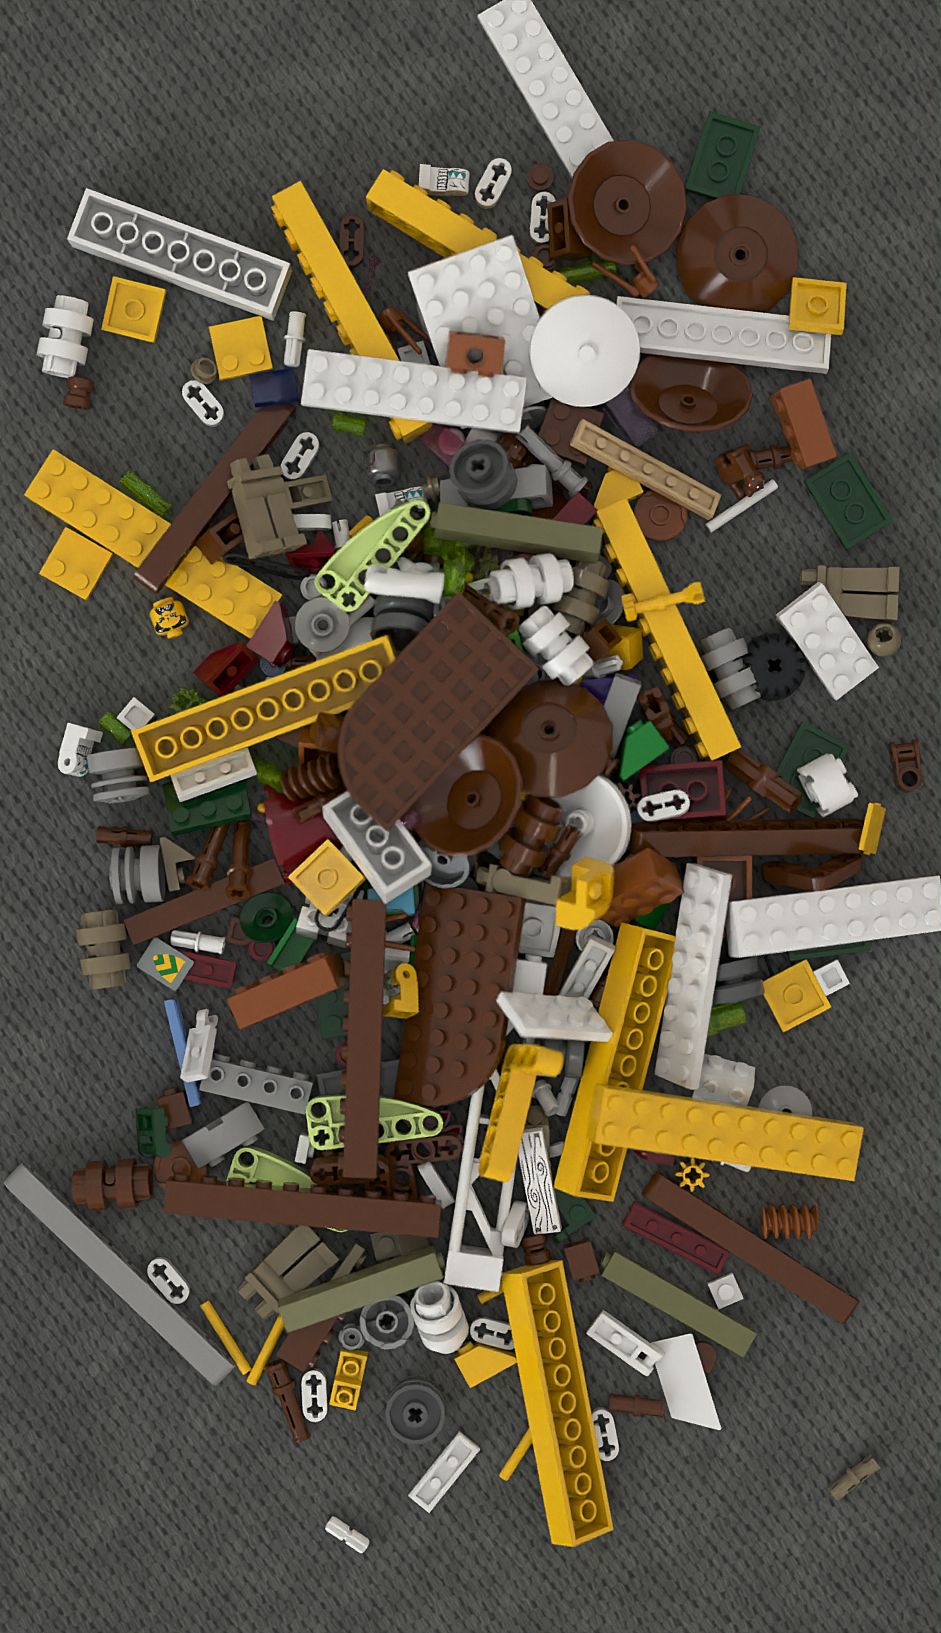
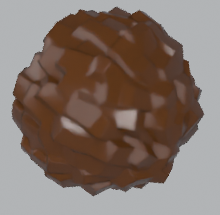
M504 433L501 437L497 438L496 443L506 452L514 469L526 468L533 464L535 456L516 438L517 434Z

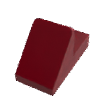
M318 531L313 545L302 546L295 551L286 552L285 555L291 566L303 568L309 572H319L336 553V549L324 534Z

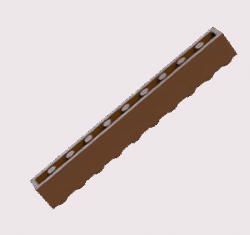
M353 899L352 905H347V921H352L351 932H346V949H351L350 960H345V976L350 977V987L344 988V1004H349V1015L343 1016V1032H348V1043L342 1044V1059H347V1070H342L341 1087H346V1098H341L340 1115H345V1126H340L339 1142H344V1153H339L338 1170H343V1177L377 1178L387 903L385 904L383 900Z
M174 1173V1176H170L166 1180L165 1214L438 1238L442 1200H436L435 1195L421 1194L420 1198H412L405 1192H393L392 1196L381 1195L382 1191L373 1189L365 1190V1193H356L353 1188L338 1187V1191L327 1190V1186L311 1185L310 1188H299L300 1184L284 1182L283 1186L272 1185V1181L256 1180V1184L245 1183V1179L231 1177L228 1181H220L214 1175H202L201 1179L190 1178L188 1173Z

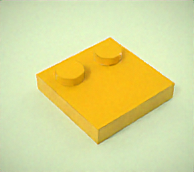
M113 276L101 330L155 343L167 290Z
M793 277L788 330L842 335L844 331L846 283Z
M262 316L209 327L220 381L273 370Z
M65 527L39 574L87 601L114 554Z
M328 839L288 876L325 917L330 915L366 880Z
M807 959L763 980L765 991L763 996L782 1032L831 1008Z

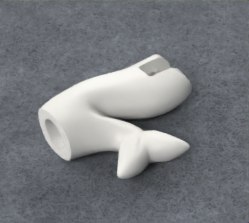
M398 557L396 561L400 570L382 565H370L368 567L365 589L371 593L423 598L434 603L440 602L444 573L431 572L434 568L427 563L414 564L407 558Z

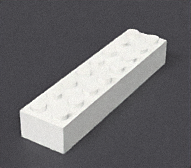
M87 188L67 238L74 248L272 321L275 319L292 273L291 264L286 261Z
M940 876L918 877L832 888L824 891H809L730 901L727 904L725 917L729 957H746L941 931Z

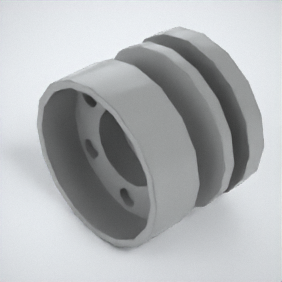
M137 748L119 749L87 755L89 774L102 775L103 779L91 784L93 789L104 788L103 793L92 795L93 802L121 803L133 801L143 795L150 794V787H137L136 784L148 780V776L135 775L136 769L144 767Z
M161 845L142 846L140 857L137 859L133 847L126 848L125 858L121 847L113 848L109 877L116 904H125L126 893L129 903H136L138 891H141L146 903L164 902L166 882Z

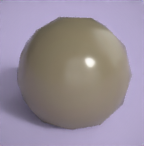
M879 623L873 626L867 635L868 647L878 656L888 657L894 654L901 645V634L890 623Z

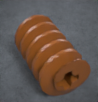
M761 1204L760 1222L764 1239H767L769 1232L773 1231L775 1239L779 1238L780 1232H784L786 1239L789 1240L791 1232H795L797 1240H800L802 1232H805L808 1240H811L813 1232L817 1233L818 1231L817 1206L813 1205L809 1212L807 1206L802 1205L798 1213L795 1205H791L787 1212L785 1205L780 1204L776 1212L774 1205L769 1204L765 1212Z

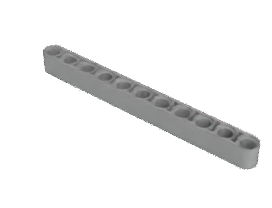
M22 1161L4 1180V1185L210 1383L218 1386L236 1367L231 1357L227 1358L225 1356L226 1353L211 1338L208 1340L206 1338L207 1335L192 1320L188 1321L186 1319L188 1316L174 1303H169L152 1282L150 1284L147 1282L148 1278L133 1264L129 1265L127 1263L129 1260L113 1245L109 1246V1241L94 1226L91 1228L89 1226L90 1223L75 1208L71 1209L69 1207L70 1204L55 1189L51 1190L49 1188L51 1185L35 1170L32 1172L30 1170L31 1166Z

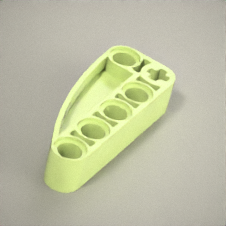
M422 499L408 501L384 513L363 527L321 568L315 578L316 589L340 609L347 612L356 610L370 594L365 589V583L359 580V573L362 570H368L370 565H382L389 568L427 522L430 516V508L426 501ZM418 504L425 508L426 513L423 518H412L409 511L413 505ZM398 526H403L408 530V537L403 541H398L393 537L392 532ZM380 548L388 549L391 552L390 560L387 562L378 561L375 555L376 551ZM324 574L332 575L335 578V585L331 588H325L320 582V577ZM350 591L353 592L356 602L354 604L351 602L349 604L344 603L345 596L343 593L349 594Z
M346 1094L317 1096L309 1101L306 1107L309 1140L314 1148L327 1150L344 1147V1142H339L340 1126H345V1115H340L341 1098H346ZM380 1096L379 1123L383 1125L384 1133L379 1136L378 1143L437 1135L441 1131L443 1119L438 1111L418 1103ZM316 1102L323 1103L327 1109L326 1114L323 1116L314 1115L311 1110L312 1105ZM435 1116L439 1122L438 1126L433 1130L426 1129L423 1125L425 1117ZM401 1119H406L411 1123L412 1128L407 1133H401L397 1130L396 1123ZM320 1130H325V1134L329 1133L330 1137L326 1139L325 1143H320V1139L316 1140L315 1138Z
M253 1145L242 1146L236 1152L226 1180L228 1181L231 1177L245 1179V1183L256 1184V1180L272 1181V1185L283 1186L284 1182H294L300 1184L299 1188H310L311 1185H317L311 1180L310 1172L289 1160ZM245 1151L252 1153L254 1163L251 1165L243 1164L240 1154ZM324 1185L327 1186V1190H332L328 1185ZM328 1228L337 1232L347 1231L345 1229Z

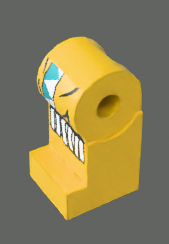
M402 963L389 970L385 976V982L389 988V1002L383 1005V1016L407 1019L419 1013L416 971L410 964Z

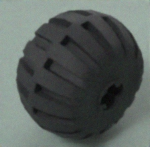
M769 633L757 636L747 644L749 653L741 657L746 667L738 670V672L750 667L756 683L751 684V686H757L755 691L760 693L761 697L759 699L765 701L782 700L792 695L800 687L805 677L806 662L802 651L799 650L798 645L792 639L781 634ZM777 661L779 671L769 672L768 668L770 665L767 662Z

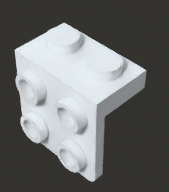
M704 1054L699 1089L694 1090L692 1098L747 1106L754 1088L755 1067L742 1062L737 1063L726 1060L720 1056Z

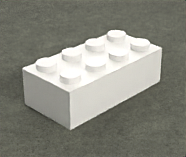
M348 791L323 806L324 819L385 904L431 875L432 864L399 819L386 831L354 801Z

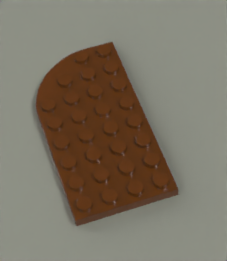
M460 592L442 608L352 704L342 723L338 740V762L344 784L354 801L386 831L397 822L539 670L523 652Z
M425 883L413 964L418 982L419 1013L405 1019L394 1099L428 1106L449 1105L462 1101L477 1092L493 1075L504 1052L509 1020L496 1000L501 992L513 993L526 898L457 887L443 889Z

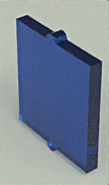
M293 368L276 371L269 370L268 372L249 375L255 408L270 405L279 406L280 404L299 401Z

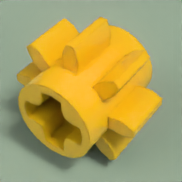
M690 1157V1163L687 1164L680 1160L679 1163L682 1169L675 1172L676 1176L683 1178L679 1182V1186L683 1187L685 1184H688L691 1192L694 1191V1186L697 1185L704 1188L703 1177H709V1173L702 1172L701 1170L705 1163L702 1161L697 1165L693 1157ZM691 1168H694L699 1175L694 1176L693 1180L690 1181L685 1173H689Z

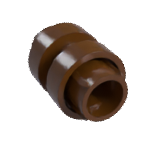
M530 795L527 802H521L513 820L516 828L510 827L502 835L498 843L499 848L502 850L499 855L500 864L509 871L521 876L531 875L534 867H542L550 852L545 842L556 841L563 827V822L560 820L563 814L562 806L550 797L538 798Z
M135 1158L118 1159L116 1168H109L106 1160L88 1161L86 1168H77L72 1174L74 1202L77 1205H88L90 1211L108 1210L110 1201H117L120 1209L137 1208L140 1201H148L153 1197L154 1182L152 1168L149 1164H138Z

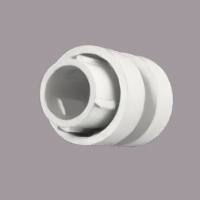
M58 295L56 296L54 308L45 309L42 325L50 329L48 338H40L37 355L44 358L42 372L68 378L74 377L76 366H85L88 348L81 345L82 337L91 336L94 322L93 318L86 316L88 302L69 296Z
M551 553L532 556L529 565L523 558L506 560L502 563L501 570L493 571L490 574L489 585L491 595L497 604L507 603L508 607L512 610L531 607L534 598L540 605L556 603L560 601L563 592L572 590L573 572L566 559L556 560Z
M542 606L518 626L519 632L526 639L522 645L532 656L540 652L547 660L541 667L551 679L558 677L564 685L569 686L593 666V660L586 653L590 647L580 635L573 640L564 630L570 623L560 612L554 615L547 606Z
M438 1281L422 1285L417 1289L411 1301L410 1310L423 1344L428 1349L442 1354L457 1351L463 1344L469 1331L468 1322L462 1310L457 1292L451 1286Z

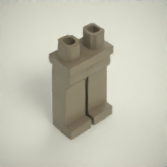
M269 454L252 459L254 471H251L247 458L237 459L230 463L233 478L229 479L227 484L229 489H232L249 560L295 551L306 545L304 533H298L285 494V484L280 476L283 474L281 466L274 467Z
M818 565L814 569L800 571V586H813L817 582L822 583L845 618L894 622L898 618V595L845 594L843 592L895 594L899 592L900 567L840 568Z
M490 864L489 868L479 867L476 883L486 885L485 891L504 893L556 905L558 898L571 891V876H552L551 880L536 877L533 873L528 876H521L509 871L500 864Z
M297 1225L254 1269H251L246 1274L245 1280L237 1291L245 1300H249L256 1292L262 1296L264 1300L255 1307L256 1312L262 1319H266L275 1312L279 1314V1299L303 1291L340 1260V1255L325 1239H322L286 1274H282L321 1239V1235L314 1227Z

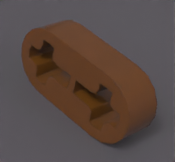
M347 215L340 223L339 252L348 268L358 267L364 258L365 229L362 219L357 215ZM350 222H355V225L360 227V229L355 230L354 239H350L349 230L345 229V227L350 225ZM349 244H354L355 253L359 254V256L354 257V261H349L348 257L344 256V253H349Z

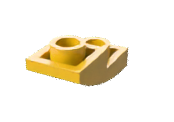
M341 1348L329 1405L356 1411L368 1352Z

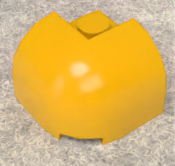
M585 857L572 865L571 891L556 900V926L580 930L600 919L605 914L613 898L614 869L609 863Z

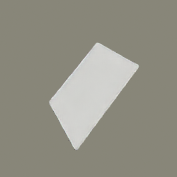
M686 1334L651 1342V1344L662 1349L665 1354L659 1362H655V1366L671 1418L721 1430L693 1335Z

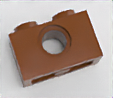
M449 330L445 365L451 368L450 372L467 374V370L478 371V375L485 377H494V373L501 374L505 339L503 336ZM472 348H479L482 351V356L477 361H470L467 358V353Z

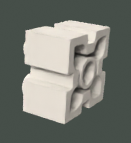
M363 890L360 891L356 899L363 900ZM355 891L334 910L337 914L333 913L332 917H325L320 912L318 919L323 927L331 928L337 923ZM306 897L305 903L309 904L310 907H302L296 926V934L317 940L318 934L328 936L327 943L346 948V932H351L352 921H347V914L336 930L325 932L319 929L315 923L314 916L318 908Z

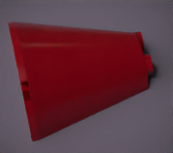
M270 779L264 783V794L269 793V800L264 801L269 835L278 866L284 865L286 870L282 872V876L288 885H294L288 876L327 839L338 850L344 845L324 819L322 813L302 824L298 821L300 817L296 818L293 808L314 799V795L306 799L301 798L297 802L291 801L285 795L281 781Z

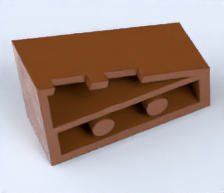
M811 378L781 388L769 397L783 429L784 436L790 445L793 462L799 466L800 471L837 457Z

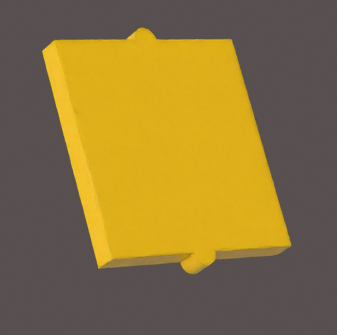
M881 803L868 804L859 844V850L864 851L866 855H876L886 808L881 807Z

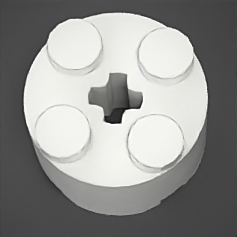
M826 753L797 769L800 773V782L811 802H818L820 805L816 810L822 817L853 802V799L858 797L851 782L847 783L843 775L847 772L842 761L839 758L835 759L832 754Z

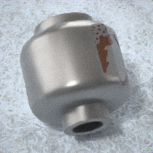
M379 444L366 454V476L374 485L380 487L390 486L400 477L401 460L398 451L392 449L387 444Z

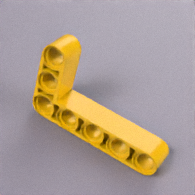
M512 1044L509 1046L504 1058L478 1170L480 1176L505 1183L511 1179L536 1076H557L563 1064V1054L561 1052L538 1045Z

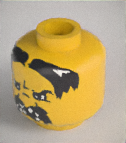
M173 597L153 603L154 608L151 609L149 614L155 632L158 635H167L168 639L182 635V629L187 627L189 623L183 603L174 600Z

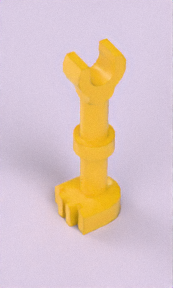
M701 582L692 583L681 592L665 596L662 593L656 595V598L634 603L631 594L621 596L627 622L636 620L637 614L658 608L662 611L666 610V606L682 602L699 604L705 601Z

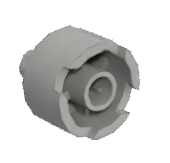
M400 1293L363 1306L360 1316V1328L365 1339L384 1350L395 1349L404 1344L411 1335L415 1323L410 1310L411 1302L409 1298ZM384 1314H389V1316L392 1315L394 1317L392 1318L391 1324H386V1321H381V1319H383Z

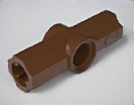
M740 749L733 752L727 759L725 768L739 779L745 781L748 787L765 799L769 798L790 814L801 804L804 794L781 779L782 776L765 764L758 763Z

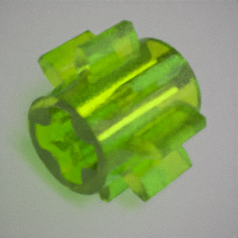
M181 686L179 693H171L173 704L169 705V708L177 710V714L201 705L200 703L204 702V699L196 697L197 689L191 688L188 692L185 687Z

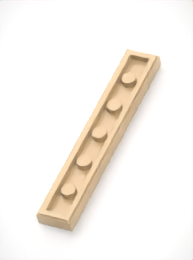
M584 419L579 421L570 443L571 446L707 520L713 518L721 498L720 493Z

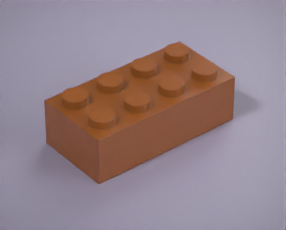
M329 951L317 954L306 959L307 965L304 961L282 969L284 975L281 972L271 974L259 979V985L255 982L234 990L235 996L228 998L227 1001L239 1030L350 984L349 976H345V967L339 953L330 955Z

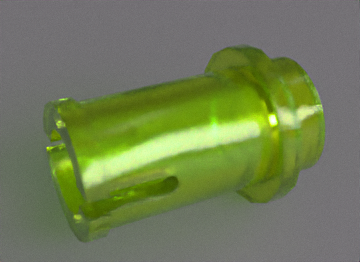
M340 412V414L334 413L331 429L336 430V433L342 431L363 437L366 419L345 416L343 412Z
M108 711L98 721V724L101 726L100 729H105L122 745L132 735V730H129L115 717V713L111 714Z

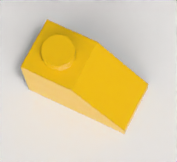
M609 467L607 468L608 473L605 474L594 507L597 510H601L627 498L628 502L642 496L643 490L641 485L632 478Z
M613 624L612 627L623 640L603 655L601 659L618 655L620 660L623 661V666H621L620 670L632 669L643 659L642 629ZM586 627L583 636L586 635L591 629Z
M471 1341L461 1345L454 1357L470 1388L517 1363L516 1353L513 1351L479 1342L472 1344Z

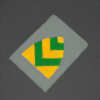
M155 937L137 963V967L176 992L194 964V961Z

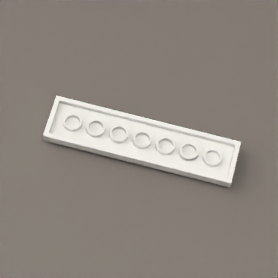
M502 0L478 14L477 18L572 178L573 173L588 153L614 140L532 1Z
M617 297L616 305L628 315L635 326L639 338L640 353L823 374L828 372L831 334L788 330L789 316Z
M308 349L301 405L520 434L527 378L495 373L494 377H485L478 375V371L467 370V374L450 372L451 368Z
M687 863L683 884L685 893L681 897L676 942L674 943L675 950L672 956V977L668 982V992L654 1073L690 1090L699 1089L732 878L730 874L696 863Z

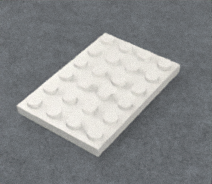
M513 235L408 271L441 367H446L445 358L449 330L503 336L505 348L501 374L527 378L523 408L553 397L540 385L530 362V340L534 327L540 317ZM472 348L467 353V358L470 361H477L482 356V351L479 348Z

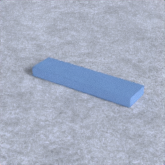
M172 998L164 1001L180 1069L182 1070L188 1037L179 1000ZM198 1080L192 1082L184 1081L189 1106L200 1105L203 1098L199 1090Z

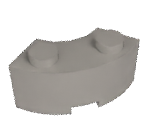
M247 1101L200 1128L182 1141L198 1168L207 1163L210 1167H213L225 1159L223 1154L240 1144L243 1147H247L258 1140L256 1134L264 1130V1127Z

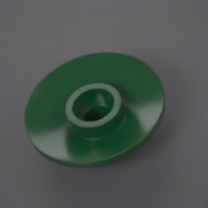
M261 893L249 899L243 906L239 918L240 926L243 933L252 941L271 943L284 936L293 921V910L290 903L283 896L276 893ZM266 919L273 920L270 924H264Z

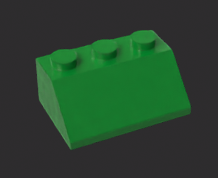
M634 721L625 728V735L622 736L618 747L617 758L621 760V763L614 772L615 778L617 780L627 779L669 749L650 721Z

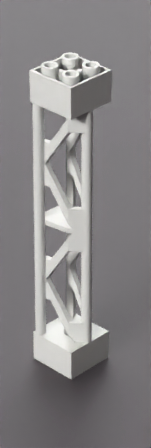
M525 954L524 959H517L513 992L543 994L547 963L542 961L541 956ZM510 1019L508 1020L507 1034L514 1028ZM524 1036L523 1044L534 1045L535 1037ZM497 1068L490 1077L496 1092L500 1079ZM483 1085L477 1092L471 1095L444 1273V1284L498 1292L504 1250L501 1237L503 1227L509 1215L516 1164L511 1179L507 1183L502 1182L496 1228L490 1226L471 1185L479 1176L478 1168L481 1156L474 1158L479 1123L489 1124L491 1117L490 1115L480 1114L484 1092ZM466 1210L473 1212L489 1249L461 1245Z

